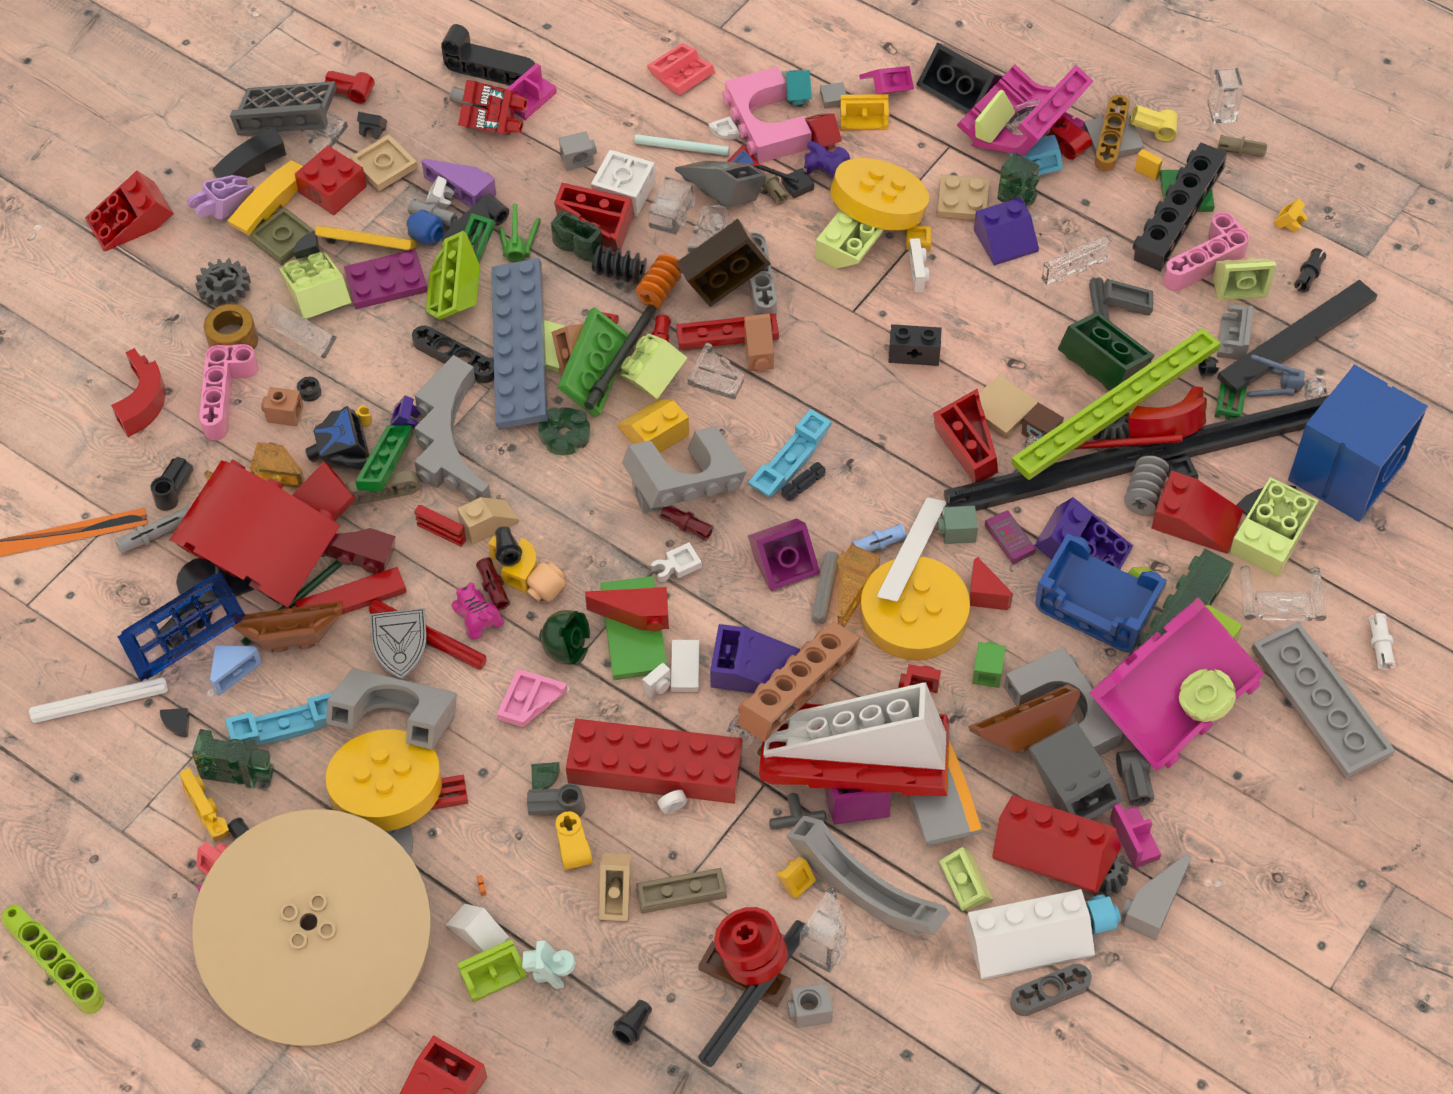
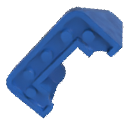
M1067 533L1038 582L1035 599L1037 609L1045 615L1120 651L1132 652L1165 588L1167 579L1162 578L1160 574L1154 571L1142 572L1139 578L1090 556L1091 549L1088 546V542L1082 537L1072 536Z

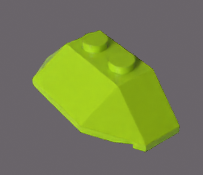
M464 231L444 239L441 245L443 248L436 256L429 272L425 311L438 320L477 305L480 264Z

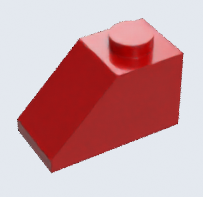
M820 113L804 118L812 132L811 142L822 145L827 151L836 148V143L842 142L834 113Z

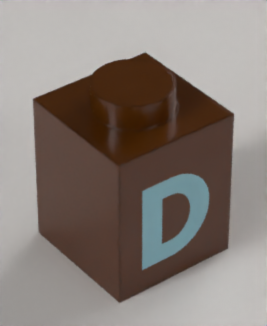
M1038 402L1023 419L1021 434L1035 442L1062 424L1064 417Z

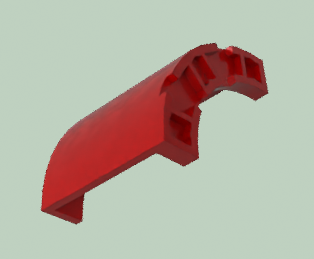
M232 459L230 463L223 460L220 461L169 540L188 553L205 561L209 560L216 567L235 578L237 576L243 581L245 578L251 580L250 587L277 604L288 608L340 525L333 521L335 517L324 509L318 512L282 490L283 485L273 478H269L266 481L245 470L242 464Z

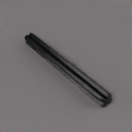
M799 920L792 924L784 936L789 951L787 962L809 932L807 925ZM777 976L765 983L749 985L698 1055L702 1064L712 1067Z

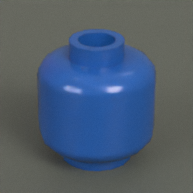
M421 209L415 214H411L407 220L408 235L423 245L430 246L439 242L444 234L441 218L427 210Z

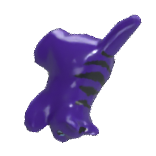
M810 141L807 143V147L811 152L805 154L804 168H807V175L815 170H819L833 180L837 167L844 161L849 160L850 155L842 147H836L833 152H828L822 145Z

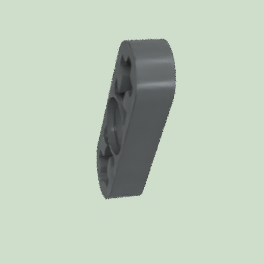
M1072 964L1018 986L1011 995V1009L1017 1015L1028 1016L1078 996L1088 990L1092 979L1091 972L1082 964ZM1073 974H1076L1077 977H1084L1082 984H1079L1077 981L1070 982ZM1070 982V983H1068L1067 991H1066V990H1065V983ZM1047 983L1055 984L1059 989V993L1056 996H1048L1043 992L1042 987ZM1034 989L1037 990V996H1036V997H1033V996H1034V993H1035V990H1034ZM1021 995L1025 999L1031 998L1028 1006H1025L1024 1003H1018Z

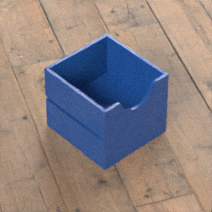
M1354 364L1306 423L1288 481L1360 522L1406 463L1428 406L1394 386L1392 388L1389 387L1387 382Z

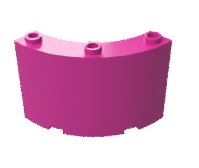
M1196 598L1163 627L1166 632L1162 635L1158 631L1153 634L1089 692L1156 771L1163 765L1167 768L1171 767L1180 759L1178 753L1198 733L1203 735L1214 726L1211 721L1201 722L1193 720L1185 714L1179 702L1180 687L1190 674L1202 669L1222 671L1231 679L1235 687L1236 699L1245 692L1250 695L1261 686L1259 680L1265 674L1199 598Z

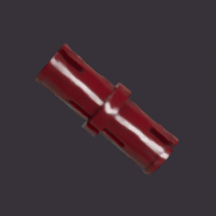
M672 505L663 507L661 510L660 518L678 526L679 530L683 532L688 531L705 541L710 538L713 532V525L699 520L689 511L686 513Z
M487 557L479 560L476 563V567L482 577L484 591L488 592L492 603L498 610L507 608L510 605V601L503 588L504 581L497 574L492 559ZM490 578L492 579V581H493V583H494V585H495L496 590L494 589Z

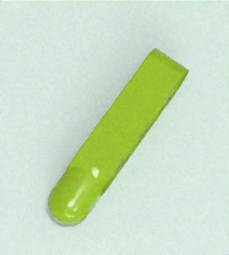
M11 904L3 910L1 921L4 927L77 1008L86 1014L99 1011L104 1004V996L96 982L38 921L33 920L21 906ZM39 935L35 940L29 942L32 936ZM57 954L52 960L46 961L50 955ZM75 973L71 979L64 980L68 974ZM93 992L90 998L82 999L85 994Z

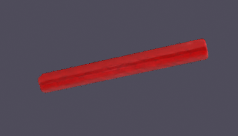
M374 600L369 607L370 614L398 611L379 600ZM426 625L427 644L478 670L484 667L487 662L486 655Z

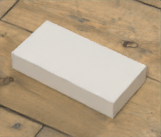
M672 640L671 692H699V640Z

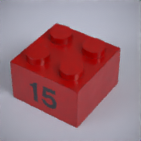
M329 145L295 173L299 193L333 216L367 187L363 167Z

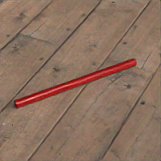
M1183 435L1086 441L1074 450L1183 442Z

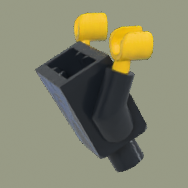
M365 405L359 406L357 412L348 406L341 410L331 411L325 420L313 430L316 444L305 449L309 460L315 462L322 459L331 468L362 470L367 457L370 456L362 427L372 423V415L369 414L368 407Z

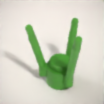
M516 203L513 204L512 237L508 242L504 228H499L503 256L511 262H520L525 259V256H530V248L540 223V218H536L525 244L524 240L518 237Z

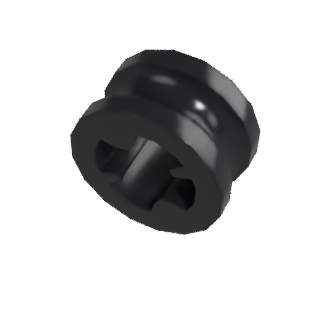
M304 377L297 383V391H300L302 400L311 402L321 396V387L316 378ZM311 386L312 390L307 391L306 388Z

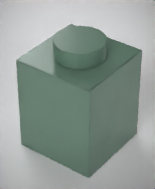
M975 506L943 507L942 518H938V533L943 534L944 544L976 542L978 524Z

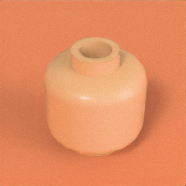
M552 562L549 564L540 563L527 578V584L530 587L527 592L537 602L541 599L551 602L565 588L564 578L566 575Z

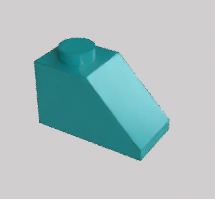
M810 70L782 71V76L786 81L787 101H792V105L806 104V99H812Z

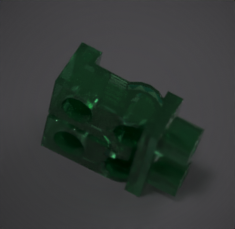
M199 730L192 756L201 779L245 784L247 788L253 789L255 788L256 781L271 782L274 765L270 764V751L257 749L255 740L246 739L245 743L239 739L224 741L214 739L210 730Z

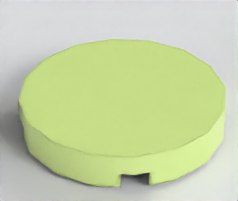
M1207 669L1198 670L1190 674L1180 687L1179 702L1185 714L1193 720L1201 722L1216 721L1224 717L1232 709L1236 700V691L1228 675L1216 669L1214 671H1207Z

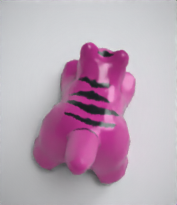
M470 582L467 586L456 590L458 600H454L451 606L455 613L465 618L466 635L469 638L479 639L485 628L491 625L500 628L504 624V619L500 616L499 610L494 604L486 602L482 592L475 589L474 583Z

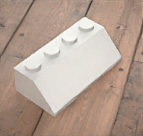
M1081 889L977 910L967 914L965 928L980 980L1095 956L1090 914Z

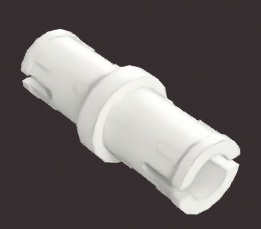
M1377 613V620H1375L1374 615L1368 618L1373 636L1371 646L1375 648L1378 669L1389 670L1388 664H1390L1391 669L1396 666L1391 646L1394 641L1393 637L1389 635L1386 615Z

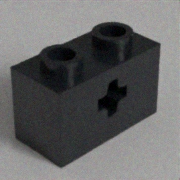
M891 324L888 363L939 366L942 327Z

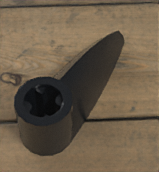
M487 194L442 236V240L444 241V239L465 231L472 213L495 221V225L498 226L507 219L509 208L492 194ZM476 221L471 236L475 234L479 221Z

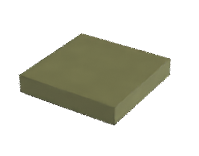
M283 207L254 229L248 237L252 243L280 265H283L295 256L293 250L296 243L303 236L315 230Z

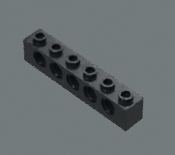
M1200 142L1196 150H1191L1185 168L1181 167L1177 173L1175 184L1169 185L1165 194V200L1163 202L1159 201L1153 219L1149 218L1147 220L1143 235H1138L1132 247L1135 250L1134 261L1161 272L1202 203L1223 172L1227 152Z

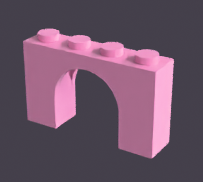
M778 67L725 81V91L722 92L723 101L726 106H730L732 120L738 123L740 136L742 139H746L749 154L754 155L759 163L808 150L807 143L811 141L812 132L803 116L779 123H766L756 119L751 114L760 106L786 99V81Z

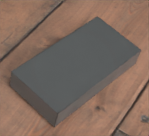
M1106 279L1103 285V303L1150 316L1153 311V291Z

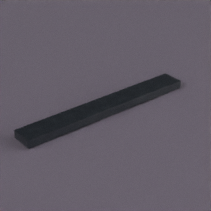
M1361 280L1356 281L1219 372L1217 379L1231 392L1237 394L1274 369L1271 366L1252 360L1251 355H1257L1281 364L1374 302L1377 294Z

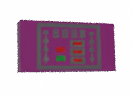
M1008 510L985 520V527L1012 564L1036 553L1035 546Z

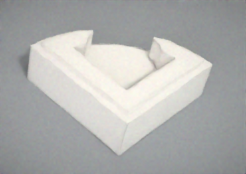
M730 116L708 124L709 131L719 138L727 140L740 138V132Z

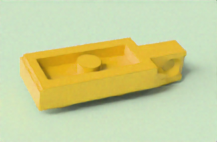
M190 768L181 771L182 788L213 842L229 836V829L225 818L216 816L218 811L211 797L206 798L203 793L206 789L200 776L194 777Z

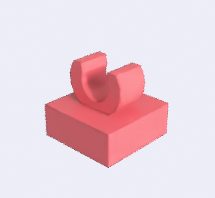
M205 842L198 847L196 867L207 875L215 861L228 846L222 842L214 848Z

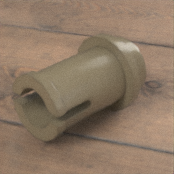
M767 174L762 184L763 190L770 193L776 204H783L785 201L782 199V196L788 200V192L779 183L777 175Z

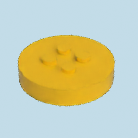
M854 158L841 163L836 169L830 187L831 198L845 214L863 224L884 230H906L917 226L922 221L929 202L928 190L915 175L895 164L872 158Z
M919 557L898 601H892L877 597L895 559L878 567L867 579L861 596V622L871 641L888 654L909 660L930 659L944 654L953 648L966 630L970 610L969 594L958 574L937 560Z
M397 729L375 730L353 738L334 754L326 770V787L333 810L363 818L384 831L400 829L416 822L431 810L441 792L442 776L435 750L407 744V731Z

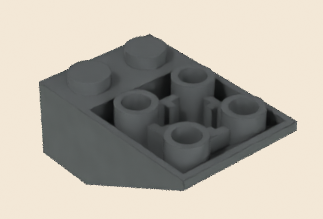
M701 161L675 167V171L681 174L684 180L698 186L701 192L711 195L724 207L757 200L766 177L764 173L751 164L740 162Z
M1077 722L1028 747L1055 809L1091 820L1111 809L1113 805L1123 802L1111 773Z

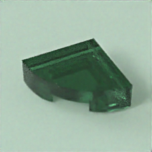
M560 763L531 764L532 789L550 788L559 776Z

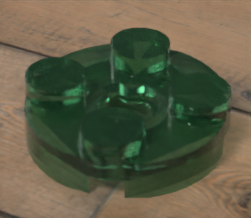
M567 407L549 408L548 421L540 422L538 427L541 443L546 446L549 452L556 455H571L581 446L584 448L589 442L591 435L590 424L585 412ZM568 428L571 431H567L565 435H562L560 429Z

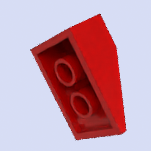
M1171 470L1155 511L1151 529L1228 554L1244 510L1198 479Z

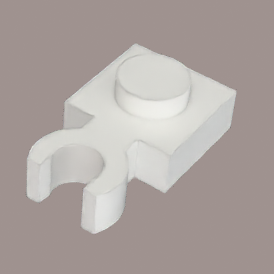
M690 542L666 552V560H656L651 564L653 572L659 569L664 570L662 573L657 574L659 582L667 581L673 573L676 574L677 578H680L702 568V562Z

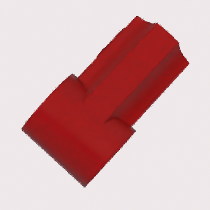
M328 71L325 76V82L335 81L337 85L335 93L347 95L351 101L357 104L366 102L375 85L374 79L364 72H359L353 76Z

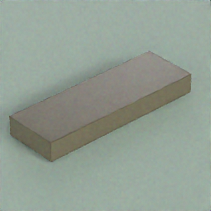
M721 868L636 883L641 914L727 898Z

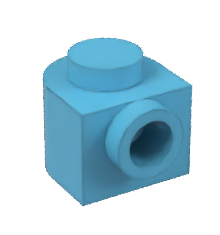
M1102 894L1090 898L1086 905L1090 914L1092 934L1095 935L1117 929L1121 916L1118 907L1112 904L1110 896L1106 897Z

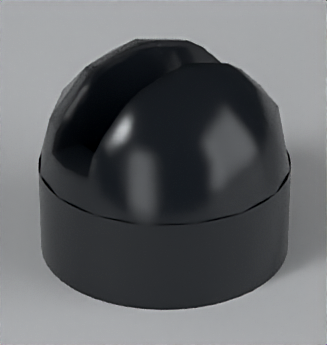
M1211 356L1198 364L1200 375L1202 377L1215 375L1219 371V367H1216V363H1219V361Z

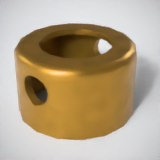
M225 304L210 311L205 318L203 328L209 348L217 344H245L251 346L253 350L256 348L258 334L252 314L245 307L238 304ZM228 325H242L235 333L221 334L217 332Z

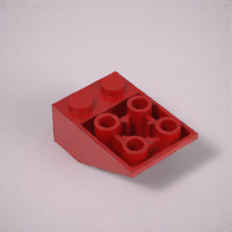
M137 170L91 211L85 219L102 249L108 251L157 230L174 213L156 183Z
M433 1035L415 1061L400 1094H477L487 1079L485 1066L478 1060Z

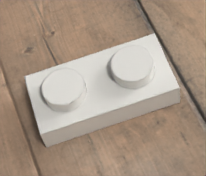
M920 238L910 239L909 245L914 293H922L925 289V282H929V268L924 267V263H926V249L921 248Z

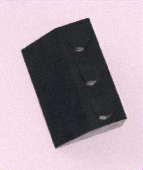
M937 42L916 85L968 114L1003 75L951 46Z

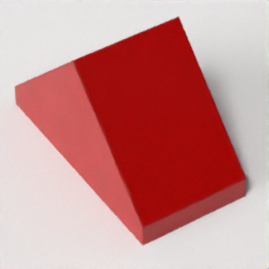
M979 557L975 558L970 586V606L1000 610L1011 608L1013 593Z

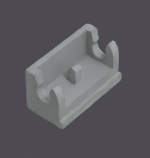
M1227 306V311L1238 314L1223 313L1219 335V342L1221 344L1220 349L1217 351V357L1239 360L1247 354L1254 306Z

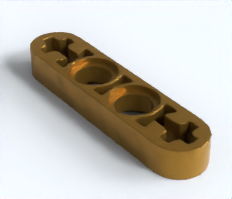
M1114 95L1108 101L1095 156V166L1102 171L1114 169L1117 163L1130 106L1129 99L1123 95ZM1116 106H1121L1119 113L1115 112ZM1116 121L1120 123V126L1113 127L1109 125V122ZM1111 138L1114 139L1116 143L1108 144L1104 140ZM1105 153H1110L1108 160H1104Z

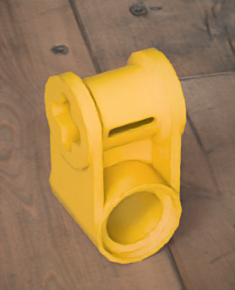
M571 811L561 813L557 817L555 824L564 870L593 864L587 838H585L579 816ZM567 827H571L572 830H571V831H567L566 828H567Z

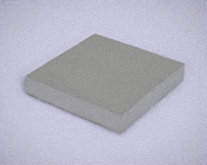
M1129 112L1118 157L1138 154L1142 149L1144 150V145L1135 125L1129 124ZM1105 117L1084 121L1083 128L1091 137V147L1095 156ZM1111 121L1109 125L1117 127L1120 126V123ZM1111 138L1104 140L1108 144L1116 143V141ZM1105 153L1104 160L1109 159L1110 153Z

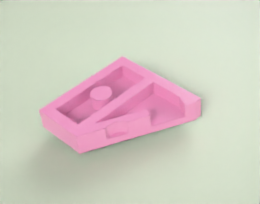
M517 669L498 710L497 719L524 728L566 693L567 683Z

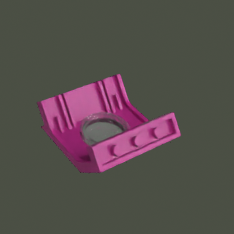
M1014 64L968 114L959 121L957 126L974 141L971 146L1025 156L1092 84L1093 80L1075 65L1055 87L1041 86ZM1003 90L1012 104L1015 114L993 142L988 143L976 138L975 120L998 91Z

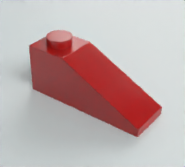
M667 587L585 591L586 609L590 612L639 630L657 632L662 629H669Z

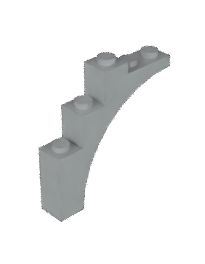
M453 355L414 395L417 410L424 417L415 427L417 444L425 450L414 462L420 481L425 484H431L437 489L444 482L450 489H457L472 502L480 497L491 498L489 485L476 476L464 463L454 444L453 427L457 411L465 395L475 384L476 380L474 367Z

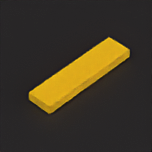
M326 225L316 226L315 235L320 237L404 250H413L417 247V241L410 238Z

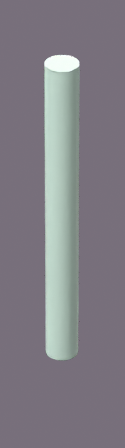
M637 134L634 140L635 144L724 156H729L730 150L729 146Z

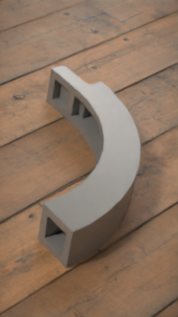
M803 816L786 836L810 866L837 891L870 915L900 931L919 937L922 932L934 935L950 915L945 905L912 896L874 874L844 848L830 832L823 820Z

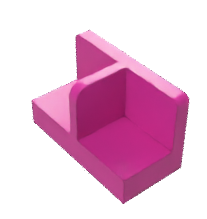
M537 63L507 88L508 90L518 92V95L528 98L526 110L515 109L514 112L524 120L529 118L557 93L556 86L542 78L541 66Z
M910 66L877 69L859 75L860 80L873 78L876 94H890L914 89Z
M1120 804L1113 805L1110 822L1116 828L1119 840L1133 868L1160 860L1161 853L1150 833L1152 827L1151 820H1144L1137 806L1122 810Z

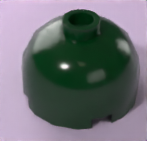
M563 610L548 617L543 628L540 630L539 639L549 658L561 664L578 665L587 654L588 647H583L585 638L590 639L589 622L584 613L574 610Z

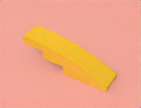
M290 160L276 170L246 198L228 219L230 226L250 236L261 220H268L278 207H285L298 190L295 173L303 166Z

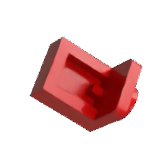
M908 664L907 673H901L898 688L926 682L929 692L938 693L941 670L934 669L931 666Z

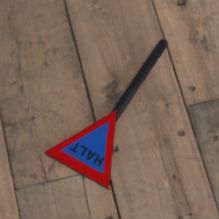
M744 145L727 161L749 163L757 169L795 183L799 182V179L759 164L754 156L749 154L748 149Z

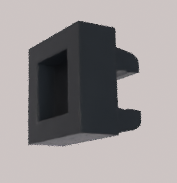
M358 112L359 134L366 137L367 130L372 129V137L378 139L382 130H386L387 120L379 115Z

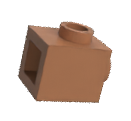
M270 387L267 397L264 396L261 403V410L265 413L267 422L297 426L304 406L300 391Z

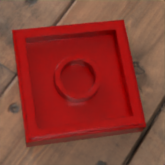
M325 462L292 494V496L318 512L324 509L335 517L334 522L357 499L330 465Z

